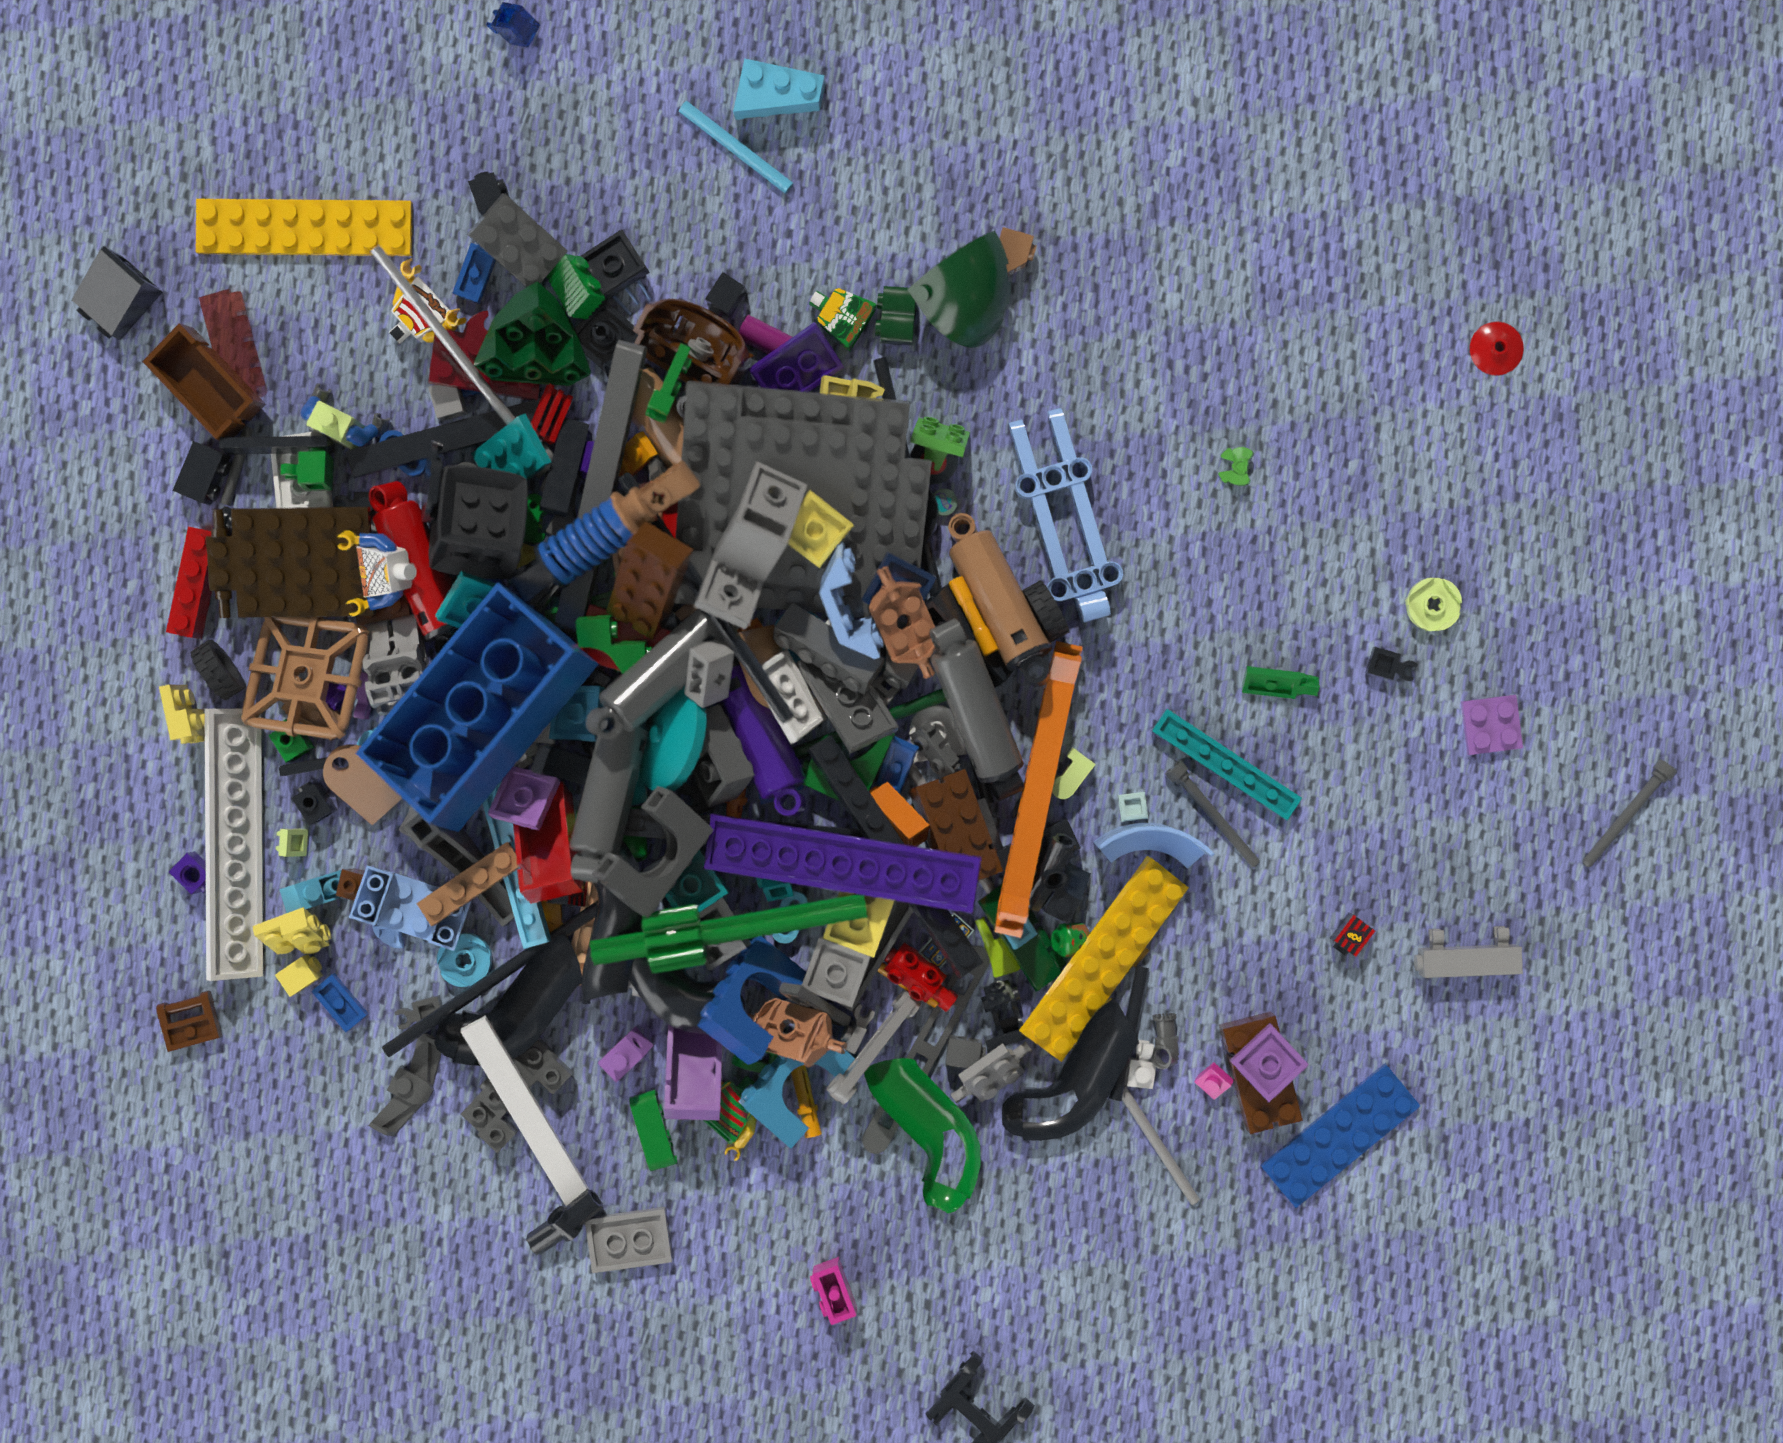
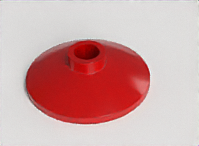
M1490 322L1481 326L1474 333L1470 342V355L1473 363L1478 369L1489 375L1497 376L1511 372L1520 363L1524 352L1523 340L1514 327L1504 322ZM1497 342L1503 345L1502 352L1495 349Z

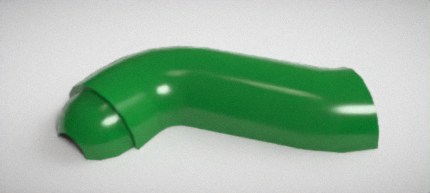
M898 1058L870 1065L863 1073L870 1092L879 1105L928 1155V1163L921 1178V1181L924 1182L922 1192L927 1206L939 1208L947 1214L955 1212L964 1204L967 1198H971L980 1170V1143L974 1127L963 1111L917 1065L916 1060ZM952 1129L955 1130L963 1141L966 1156L963 1175L956 1189L935 1181L943 1157V1132Z

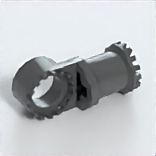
M1164 1013L1162 1016L1161 1014L1152 1015L1153 1020L1156 1021L1157 1037H1155V1047L1151 1060L1158 1069L1170 1068L1177 1064V1060H1179L1177 1043L1179 1037L1175 1033L1174 1019L1177 1018L1175 1013H1169V1015L1166 1013V1016H1164ZM1161 1049H1164L1168 1052V1063H1164L1161 1060Z

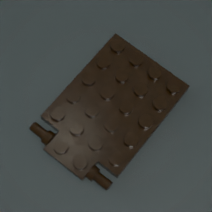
M370 506L231 509L232 535H228V528L225 527L224 509H212L214 528H211V536H206L209 590L215 591V599L219 601L220 618L231 617L230 599H232V591H236L238 618L351 616L349 613L358 611V606L356 603H346L355 598L367 600V597H363L356 549V546H359V544H354L347 550H341L338 548V545L349 542L345 537L337 536L347 530L352 531L355 536H359L360 533L372 534ZM367 608L362 614L356 616L376 615V609L370 610V608Z

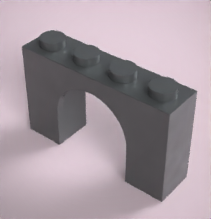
M659 786L656 787L641 808L658 822L665 831L667 848L661 862L648 872L638 873L622 858L608 852L591 873L594 878L634 912L647 918L658 909L663 897L675 886L678 877L684 869L689 867L695 854L707 843L709 835L714 830L671 790Z

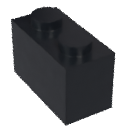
M193 441L172 491L200 503L211 505L212 501L215 502L220 495L221 487H219L222 476L226 477L230 471L231 462H229L231 456Z

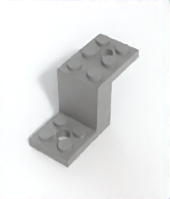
M756 462L739 508L716 546L695 607L743 629L748 627L763 583L788 544L807 488L806 484L762 463ZM768 492L777 495L778 500L771 498ZM724 590L732 592L735 598L727 597L724 594Z

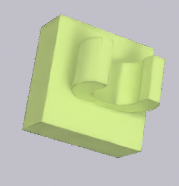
M280 829L277 832V836H280L279 846H276V850L279 851L278 856L295 857L307 855L308 829Z

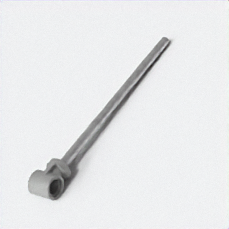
M380 245L370 251L507 425L513 421L515 417ZM542 441L541 443L552 461L553 451ZM551 463L547 465L544 469H542L540 472H538L535 476L537 478H540L545 473H547L550 469Z

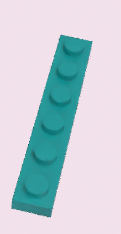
M1165 709L1151 730L1287 821L1302 800V797L1169 709Z

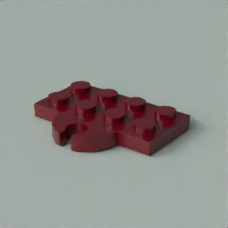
M488 310L473 315L467 321L463 332L446 330L473 365L488 332L484 327V321L489 316ZM434 333L428 383L481 392ZM477 369L497 395L525 400H538L540 384L493 381Z

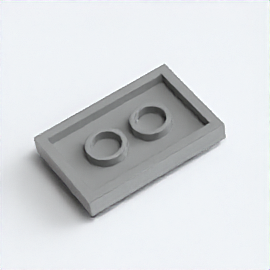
M666 1206L594 1216L585 1222L592 1273L670 1263L673 1261Z

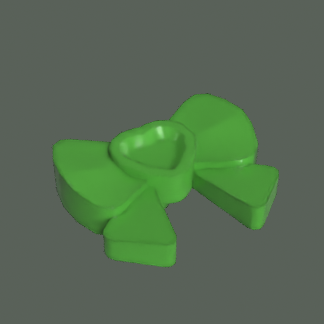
M1237 447L1233 450L1230 448L1226 449L1221 454V458L1234 463L1232 464L1233 470L1218 473L1224 483L1230 482L1237 486L1249 485L1251 483L1248 475L1249 461L1254 456V452L1245 447Z

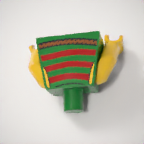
M745 1076L737 1086L730 1080H727L725 1083L721 1081L719 1120H703L729 1143L726 1146L725 1155L731 1149L737 1151L734 1161L740 1158L742 1148L750 1141L756 1128L757 1119L738 1102L742 1098L741 1094L745 1088L755 1083L748 1076Z

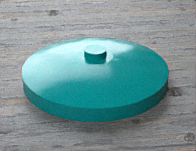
M686 686L645 722L650 727V732L640 768V776L645 786L653 791L657 786L672 792L678 789L691 774L701 753L706 731V709L685 695Z

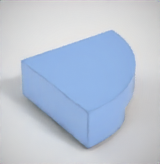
M372 925L375 935L382 942L392 948H404L402 932L380 925Z

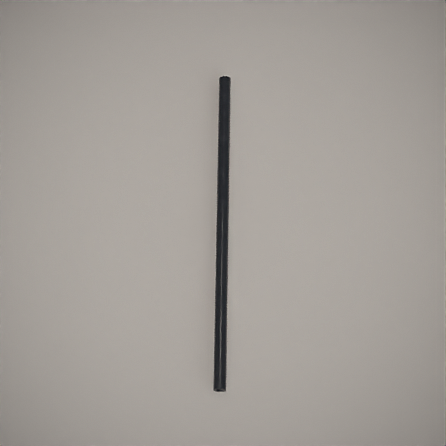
M664 855L640 872L644 873L654 869L661 862ZM598 900L551 931V940L562 934L568 937L593 920L596 915ZM546 943L526 948L382 1046L384 1053L391 1057L453 1015L452 1013H456L524 967L529 959Z

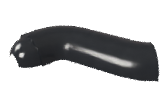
M622 840L618 857L622 858L638 873H641L630 849ZM593 883L598 894V906L590 941L641 932L643 916L634 912L603 884ZM589 941L582 973V1004H591L590 1000L628 992V983L634 959L594 965Z
M647 956L634 958L629 981L649 1009L671 1027L689 1033L707 1034L698 1027L703 1017L701 1011L707 1003L712 1002L715 996L713 991L721 981L700 982L694 980L685 968L653 973ZM740 994L741 1003L745 1011V1001L742 994Z
M562 934L544 944L529 959L491 1012L477 1013L463 1010L462 1013H452L453 1015L438 1024L434 1041L437 1050L444 1056L452 1058L454 1063L481 1066L462 1035L461 1028L486 1016L511 1059L525 1053L539 1039L573 991L582 984L580 965L567 936Z
M1113 997L1101 1005L1088 1020L1060 1074L1052 1085L1044 1088L1025 1087L1024 1091L1014 1092L1005 1099L1002 1105V1125L1008 1132L1023 1137V1140L1042 1141L1058 1139L1079 1131L1096 1116L1106 1102L1131 1053L1139 1044L1133 1028ZM1074 1090L1078 1101L1069 1113L1052 1121L1040 1123L1023 1122V1099L1051 1098Z

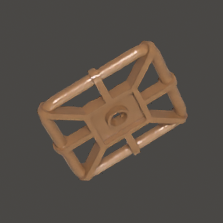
M264 617L265 621L260 630L253 663H250L248 669L251 673L242 707L241 719L243 723L255 728L286 732L288 736L300 734L326 739L337 737L341 739L346 735V730L350 724L357 689L361 688L362 680H360L363 658L368 645L369 631L365 626L356 623L328 620L323 617ZM280 624L308 627L304 647L291 645ZM322 629L349 633L328 650L316 649L319 632ZM271 632L282 648L278 667L264 665ZM356 643L349 677L331 675L335 658ZM307 668L308 677L303 681L299 674L303 673ZM261 674L276 675L272 692L255 704ZM329 683L347 685L339 722L326 703ZM280 699L291 701L287 722L259 718L260 714ZM303 703L316 704L330 728L300 724L299 719Z

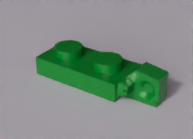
M1251 666L1246 667L1242 681V693L1295 699L1296 696L1302 694L1317 696L1320 688L1319 677L1301 672Z

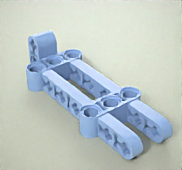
M1061 408L1047 411L1061 463L1037 469L1022 419L1008 423L1023 473L1016 481L1015 492L1020 498L1031 500L1053 574V579L1049 581L1046 587L1051 593L1052 584H1063L1065 594L1062 597H1055L1052 594L1056 602H1063L1074 598L1081 623H1086L1111 615L1106 594L1102 590L1118 584L1122 580L1123 569L1116 562H1107L1084 482L1091 476L1092 465L1086 458H1076ZM1076 464L1083 465L1086 469V475L1082 478L1074 476L1072 467ZM1056 472L1059 474L1060 483L1054 486L1050 485L1046 481L1047 473ZM1031 480L1035 486L1034 491L1024 493L1020 488L1021 481ZM1066 488L1070 490L1092 567L1069 574L1045 494ZM1106 567L1115 569L1117 573L1115 581L1109 582L1104 579L1103 571ZM1080 575H1086L1090 578L1091 586L1089 589L1084 590L1078 587L1077 578Z

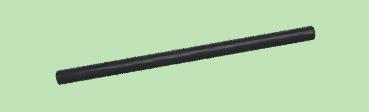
M629 472L618 479L626 494H629V491L634 487L641 489ZM657 514V520L649 524L674 538L659 514ZM689 560L683 578L698 598L703 579ZM707 612L781 723L789 722L794 717V713L735 626Z

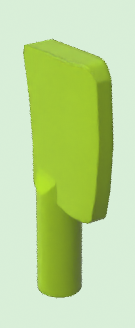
M985 917L975 920L990 960L993 976L997 978L1019 971L1018 963L1001 937L993 938Z

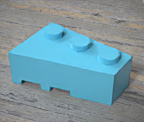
M744 58L733 110L735 120L820 111L826 85L825 76Z

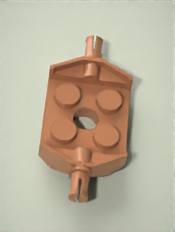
M888 566L882 567L877 570V573L883 585L881 590L872 598L869 611L891 660L896 663L918 664L923 677L929 678L935 674L929 662V657L936 649L931 640L929 630L935 626L918 589L921 585L914 582H895ZM905 614L908 619L907 625L899 629L897 619L900 615Z
M777 998L766 1002L755 1015L746 1013L754 1022L773 1036L766 1050L767 1052L803 1062L808 1068L829 1050L844 1054L847 1049V1043L832 1038L831 1018L827 1013ZM790 1023L795 1024V1028L791 1033L783 1034V1029L786 1025Z

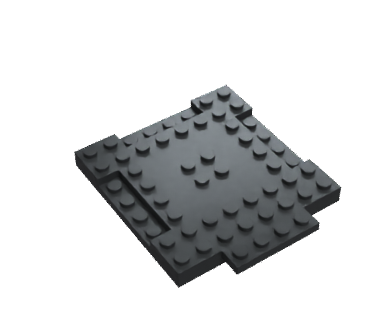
M687 381L681 461L686 463L700 482V486L688 496L678 500L675 539L693 549L690 562L703 581L716 546L739 508L753 467L756 462H759L806 484L807 488L804 497L811 490L854 524L842 539L846 549L851 548L856 562L853 564L855 572L852 573L851 583L842 586L844 590L842 598L844 605L849 604L854 618L870 616L869 604L863 602L862 597L887 551L919 568L921 565L932 461L904 458L910 403L901 400ZM768 492L771 498L778 500L777 495ZM787 544L765 579L755 607L787 610L793 603L807 612L827 613L820 596L822 575L833 552L822 566L818 568ZM683 578L675 603L695 605L697 597ZM724 590V594L727 597L735 598L732 592Z

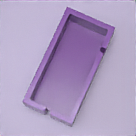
M668 1024L664 1119L719 1120L722 1044L709 1034L689 1033L671 1027Z

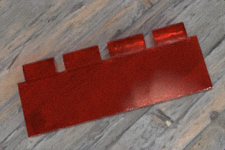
M230 289L199 297L211 347L258 394L257 388L266 386L262 368H251L252 364L260 363L255 342H244L245 338L253 337L248 315L237 316V313L246 311L242 292L236 291L231 293Z

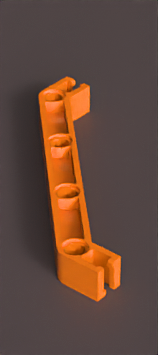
M1059 641L1055 643L1049 665L1051 675L1049 681L1044 686L1024 780V790L1021 794L1001 888L994 931L997 933L1022 938L1023 926L1027 921L1031 889L1072 694L1081 664L1083 648L1081 646Z

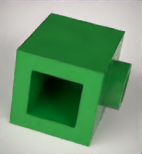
M274 731L268 735L286 763L297 760L315 748L306 735L288 736L286 732Z

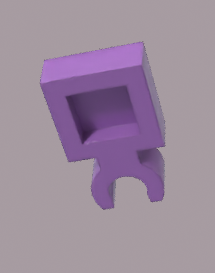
M361 672L360 680H362L361 688L357 689L356 699L358 701L354 711V718L369 719L371 705L365 688V682H368V674Z

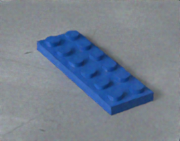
M1384 1063L1260 1166L1293 1206L1297 1208L1417 1110L1420 1104L1387 1064Z

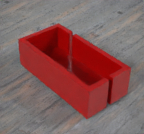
M563 781L560 782L539 831L513 824L517 865L521 868L517 869L519 892L530 904L583 892L582 880L573 879L571 875V864L574 856L577 854V852L570 848V841L575 826L573 794Z

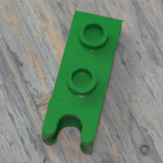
M680 344L660 391L655 389L648 403L645 415L649 418L665 423L674 398H676L682 382L678 381L681 372L687 373L692 359L688 357L690 347Z

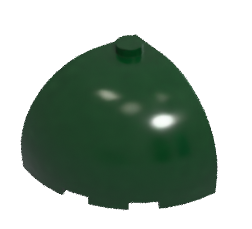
M995 231L976 238L943 259L907 289L930 323L945 337L961 346L975 348L984 345L993 337L1004 320L1002 317L1006 305L1010 301L1011 281H1008L1006 265L1009 262L1000 238Z

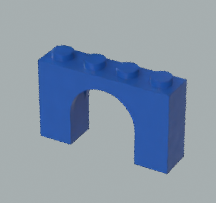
M762 936L750 939L749 941L752 945L739 952L737 959H734L725 970L727 973L726 978L715 987L713 991L715 996L712 1002L707 1003L701 1011L703 1017L698 1024V1027L748 1065L762 1059L773 1036L754 1022L744 1011L740 997L744 981H757L781 1000L785 1001L789 998L782 995L779 991L782 982L802 985L806 975L804 969Z

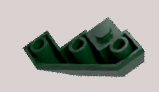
M538 282L517 292L493 318L474 361V366L493 381L571 386L591 375L590 367L572 322L556 298Z

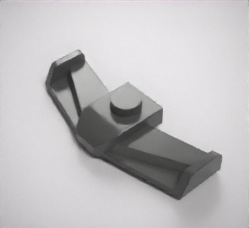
M426 1032L417 1039L410 1069L403 1065L399 1066L387 1088V1091L395 1096L368 1125L369 1127L386 1136H394L424 1103L428 1102L434 1091L433 1086L442 1054L434 1044L436 1037Z

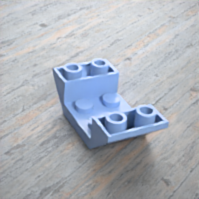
M842 541L835 548L822 575L820 596L838 642L873 659L880 658V647H883V641L872 615L852 621L854 620L852 610L849 604L844 605L843 602L844 590L842 586L851 583L852 573L855 572L853 564L856 562L851 548L846 549Z
M367 865L349 918L374 926L380 925L454 951L471 901L435 926H431L416 903L440 887Z

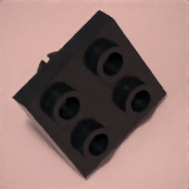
M603 300L601 301L602 304L595 308V311L592 312L588 319H583L579 323L575 331L584 354L604 371L603 364L613 358L617 342L622 340L635 343L639 334L633 331L635 326L607 301L604 302Z

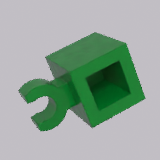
M309 448L308 451L299 452L298 465L290 463L281 464L280 475H285L286 480H297V483L305 491L333 490L334 459L324 449Z

